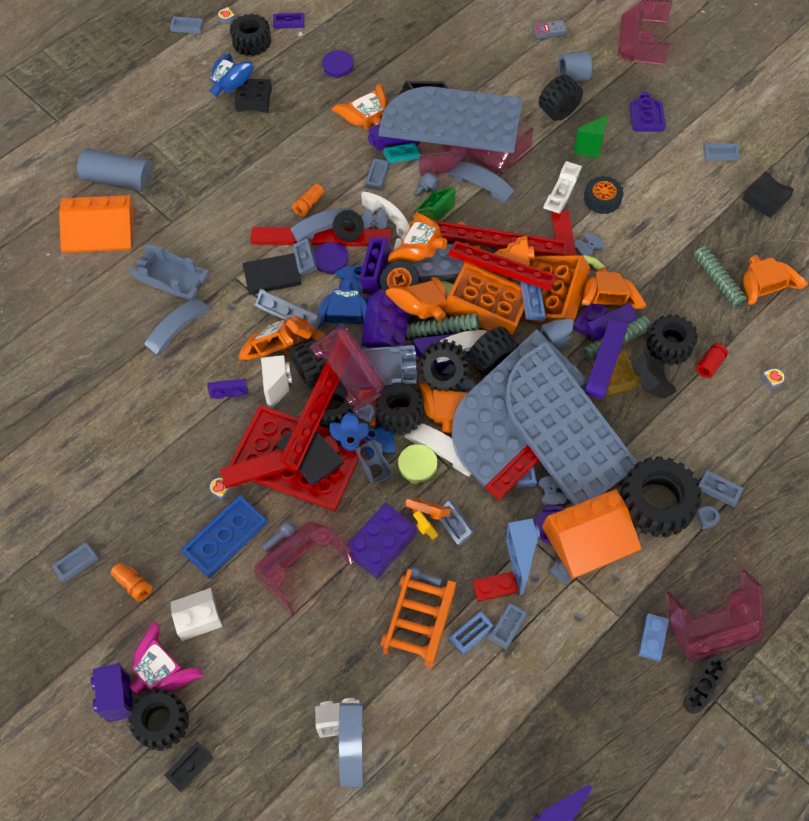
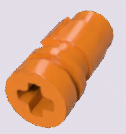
M315 183L303 196H300L292 204V208L297 215L305 217L312 206L324 194L322 186Z
M120 562L112 568L111 575L120 585L127 589L128 594L137 602L145 600L152 592V585L143 577H139V573L131 566L127 567L123 562Z

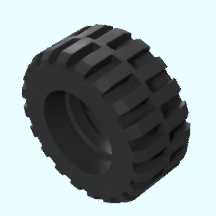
M656 456L655 460L649 457L644 459V462L639 461L635 464L634 468L629 470L621 487L620 496L628 508L634 528L638 526L642 529V533L647 534V532H650L654 537H659L660 534H663V537H670L672 532L676 535L690 525L701 505L702 500L700 497L702 491L698 487L700 484L698 479L692 477L694 473L690 469L686 470L683 463L673 462L674 459L669 457L665 460L662 456ZM651 484L665 486L675 495L678 506L673 509L656 508L645 499L642 488Z

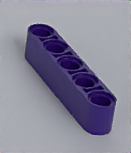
M610 318L586 386V395L604 400L629 323Z

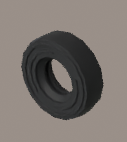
M351 210L339 212L334 218L332 225L335 235L346 242L357 240L364 230L363 219L359 214ZM345 220L351 221L354 224V230L351 232L346 231L342 227V222Z

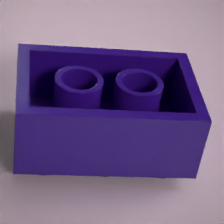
M381 289L368 298L361 345L368 349L405 346L409 313L397 306L386 295V292Z
M385 502L345 546L346 554L378 580L417 536V526Z

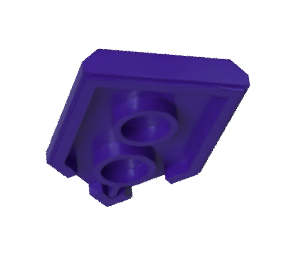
M644 91L640 97L630 103L632 129L635 132H662L666 129L662 102L654 100L650 97L649 93Z

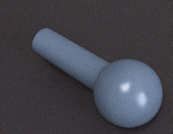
M284 522L280 526V531L262 545L263 549L267 552L283 538L294 536L296 532L295 525L291 522Z
M416 566L408 568L412 570V580L423 581L442 587L443 579L422 573L420 568Z

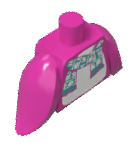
M154 621L151 622L149 629L139 642L133 655L134 665L132 670L137 674L138 678L129 687L137 695L146 687L150 690L155 689L157 692L160 689L173 692L204 676L200 668L183 670L158 643L160 625Z

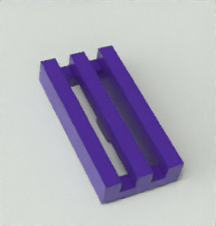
M304 13L273 14L274 29L304 28Z

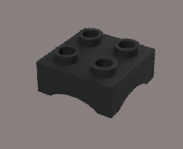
M247 79L245 83L237 87L234 100L236 112L257 110L262 113H268L269 99L272 92L271 80Z
M765 171L745 191L742 200L771 218L791 198L794 189L780 184L771 174Z
M645 352L631 360L634 365L633 370L641 378V386L645 392L666 399L677 391L664 374L662 360L650 359Z

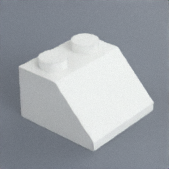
M284 355L261 358L264 394L268 408L271 409L290 391L289 383H292L289 362H285Z
M211 588L171 602L174 625L177 635L182 641L223 627Z
M355 698L342 700V703H360ZM325 701L320 703V706H315L316 729L320 738L339 735L340 703L333 704V701Z

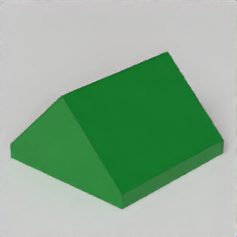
M607 116L577 129L573 150L575 154L599 158L608 119Z
M451 187L434 191L413 213L418 212L435 221H440L455 206V188Z

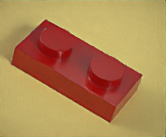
M513 571L472 581L477 602L518 593Z

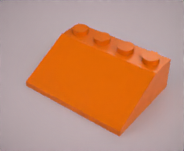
M131 195L61 198L59 217L62 253L132 250L135 206Z
M583 255L535 256L531 267L555 274L557 279L551 291L541 288L546 315L545 320L542 322L526 319L525 309L520 320L538 325H544L558 319H572L574 322L590 272L589 264Z
M465 262L448 295L443 311L454 316L459 315L460 317L476 313L479 317V327L487 331L498 327H505L513 335L524 310L521 285Z
M617 489L549 515L542 526L572 579L641 551L628 508Z

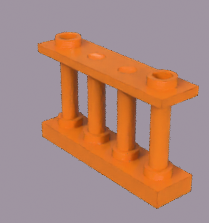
M408 569L407 574L401 577L399 587H402L388 634L384 633L381 646H383L384 654L387 655L390 646L422 655V658L425 659V666L433 668L456 590V582L448 580L447 586L440 588L412 580V570ZM413 588L440 596L439 598L443 599L441 606L433 607L405 599L408 589ZM406 607L433 615L437 619L435 626L431 625V627L399 618L402 608ZM396 627L428 635V638H431L429 646L425 645V647L393 638Z

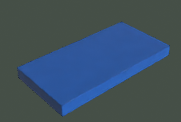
M239 495L184 546L181 552L210 579L268 523V520Z

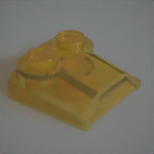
M623 352L618 356L605 397L625 394L640 386L641 381L633 370L634 366L627 352ZM594 360L591 361V366H592V368H593L594 363H595Z

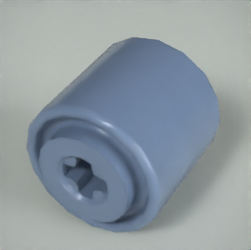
M588 51L560 54L558 59L559 76L563 74L568 75L575 82L587 81L591 78L593 63Z

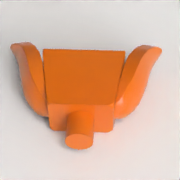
M754 255L749 259L750 265L743 277V287L748 305L755 304L757 297L785 289L787 286L794 289H803L808 285V282L789 265L777 262L774 258L761 260L758 255Z
M600 268L585 283L582 305L590 306L593 303L625 306L630 303L635 309L646 307V303L631 281L624 279L620 273L608 272L607 268Z
M431 277L429 282L409 286L406 289L390 287L386 290V295L407 313L415 314L421 319L433 316L437 321L443 320L446 316L443 308L446 304L447 295L443 284L437 277Z
M424 381L418 382L426 415L434 420L436 426H442V433L451 436L455 411L461 400L468 393L445 392V390L437 391L433 389L432 394L428 384Z

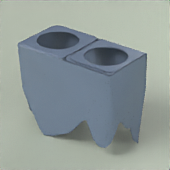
M558 319L542 325L541 334L559 352H562L574 345L567 342L573 337L568 335L573 329L574 322L572 319Z
M371 440L355 449L370 483L386 480L392 475L389 463L382 455V446L379 442ZM369 446L374 450L372 459L364 460L361 457L360 453L363 447ZM373 464H378L382 467V475L378 478H373L369 470Z

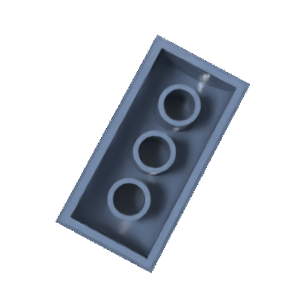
M90 148L82 150L77 163L79 179L141 192L154 168V164L150 160Z

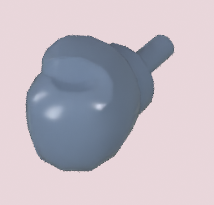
M432 172L424 174L418 183L420 188L414 195L417 197L423 190L425 192H428L430 189L436 191L439 187V178Z

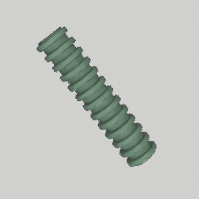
M702 246L697 249L694 257L697 258L701 266H704V270H707L706 272L710 274L713 282L716 283L723 295H726L725 297L729 299L732 307L736 308L743 305L747 297L740 291V288L737 287V284L734 283L728 272L721 266V263L718 262V259L715 258L709 247Z
M473 313V315L467 314V316L462 315L461 317L457 315L456 318L451 316L450 319L445 317L441 321L434 319L433 321L428 320V322L424 320L422 323L420 321L408 323L406 337L408 339H412V337L416 339L418 336L422 338L423 336L428 337V335L433 336L440 333L443 335L445 332L450 334L451 331L456 333V331L473 330V328L478 330L480 326L479 317L476 313Z
M642 316L628 324L623 344L650 331L652 325L646 316ZM603 338L583 348L584 355L590 362L596 359Z

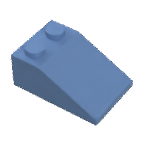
M533 519L508 523L505 537L519 595H524L535 547L538 545L537 538L540 537L538 525H534Z

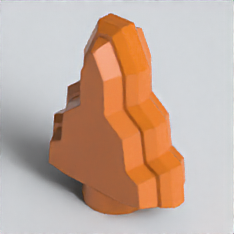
M527 236L519 237L516 242L509 243L507 248L499 249L493 253L530 266L531 261L535 260L534 246H529Z

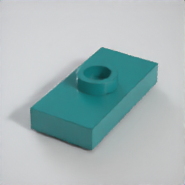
M415 143L384 148L383 151L389 164L419 159L421 156Z

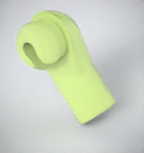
M583 255L587 263L596 271L600 268H605L595 257Z

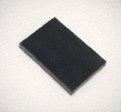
M294 253L242 263L249 295L259 293L260 289L272 291L302 285Z
M293 431L276 442V446L282 453ZM316 431L298 471L313 487L342 466L344 461Z

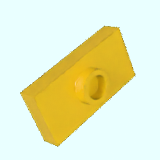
M419 510L413 514L418 521L416 526L423 535L427 533L432 540L435 539L438 533L424 514Z

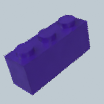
M387 237L370 238L359 279L366 293H376L382 288L380 286V275H382L383 269L385 270L386 266L390 265L388 257L393 251Z

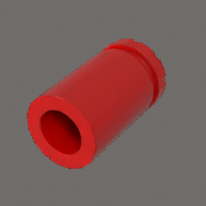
M714 343L696 365L697 373L704 378H711L728 356L727 348L719 343Z

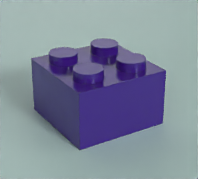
M120 663L93 669V677H91L90 681L96 696L93 699L94 711L108 723L132 716L130 709L131 706H134L132 689L129 687L131 680L130 674Z

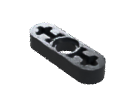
M717 656L711 657L705 663L683 701L684 707L689 713L697 714L706 706L726 672L727 666L722 658ZM717 663L719 665V670H717L713 674V676L709 675V673L713 669L712 665ZM705 679L709 681L711 689L708 691L701 689L699 685L700 680ZM697 694L702 695L697 701V704L699 706L692 707L691 700H693L697 696Z

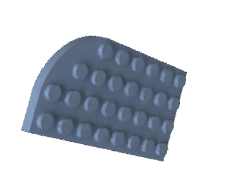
M439 87L411 89L398 95L387 105L383 112L379 136L514 153L523 98Z
M537 329L464 396L455 411L452 422V441L456 455L462 465L483 486L487 485L528 445L512 424L505 404V389L508 377L516 363L524 355L546 341L582 390L587 386L588 379Z
M545 341L524 355L516 363L508 377L505 389V404L508 416L514 427L572 505L575 506L600 496L625 478L629 470L634 468L638 462Z

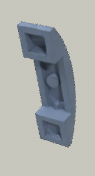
M456 162L448 172L449 176L461 182L466 179L490 191L491 197L505 204L514 193V189L503 179L487 169L471 163Z
M339 208L315 214L293 226L291 232L297 243L306 238L309 240L313 239L315 233L333 228L334 218L339 212L344 210L354 211V209ZM349 220L342 222L345 228L354 226Z
M199 298L186 302L170 313L154 329L144 345L158 356L171 345L170 340L192 320L196 319L198 321L211 310L210 307Z
M340 703L339 705L340 787H363V703Z

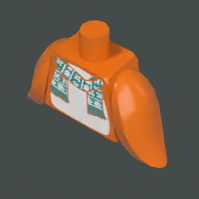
M377 84L374 91L348 103V105L336 104L331 110L350 124L369 129L381 123L383 112L388 105L383 84Z
M416 212L413 215L414 223L400 244L401 246L389 254L388 262L406 261L415 263L425 258H431L437 249H446L447 239L442 238L440 227L433 219Z
M287 319L269 324L246 341L239 353V359L248 361L288 348L297 343L298 335L286 325Z

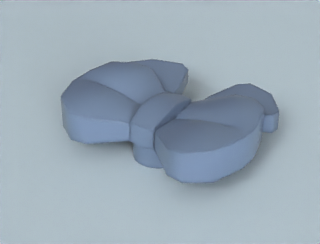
M370 209L365 210L361 214L364 229L387 228V214L385 211L379 210L376 218H372Z
M585 233L584 238L587 243L577 239L574 243L575 249H577L580 256L587 255L592 257V252L595 249H603L604 243L602 239L594 236V233Z
M550 476L541 478L538 484L545 492L542 503L549 507L558 506L559 503L563 505L567 501V497L563 493L556 492V489H560L555 480Z

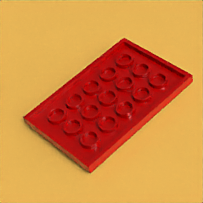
M259 405L228 466L281 451L276 446V442L295 429L299 418ZM318 425L316 431L323 438L331 436L330 429ZM350 437L347 439V442L353 443L354 439ZM336 440L340 452L339 456L344 461V464L312 487L298 470L283 471L252 482L336 512L359 462V458L355 450H345L341 442ZM361 440L359 447L363 446L366 442Z

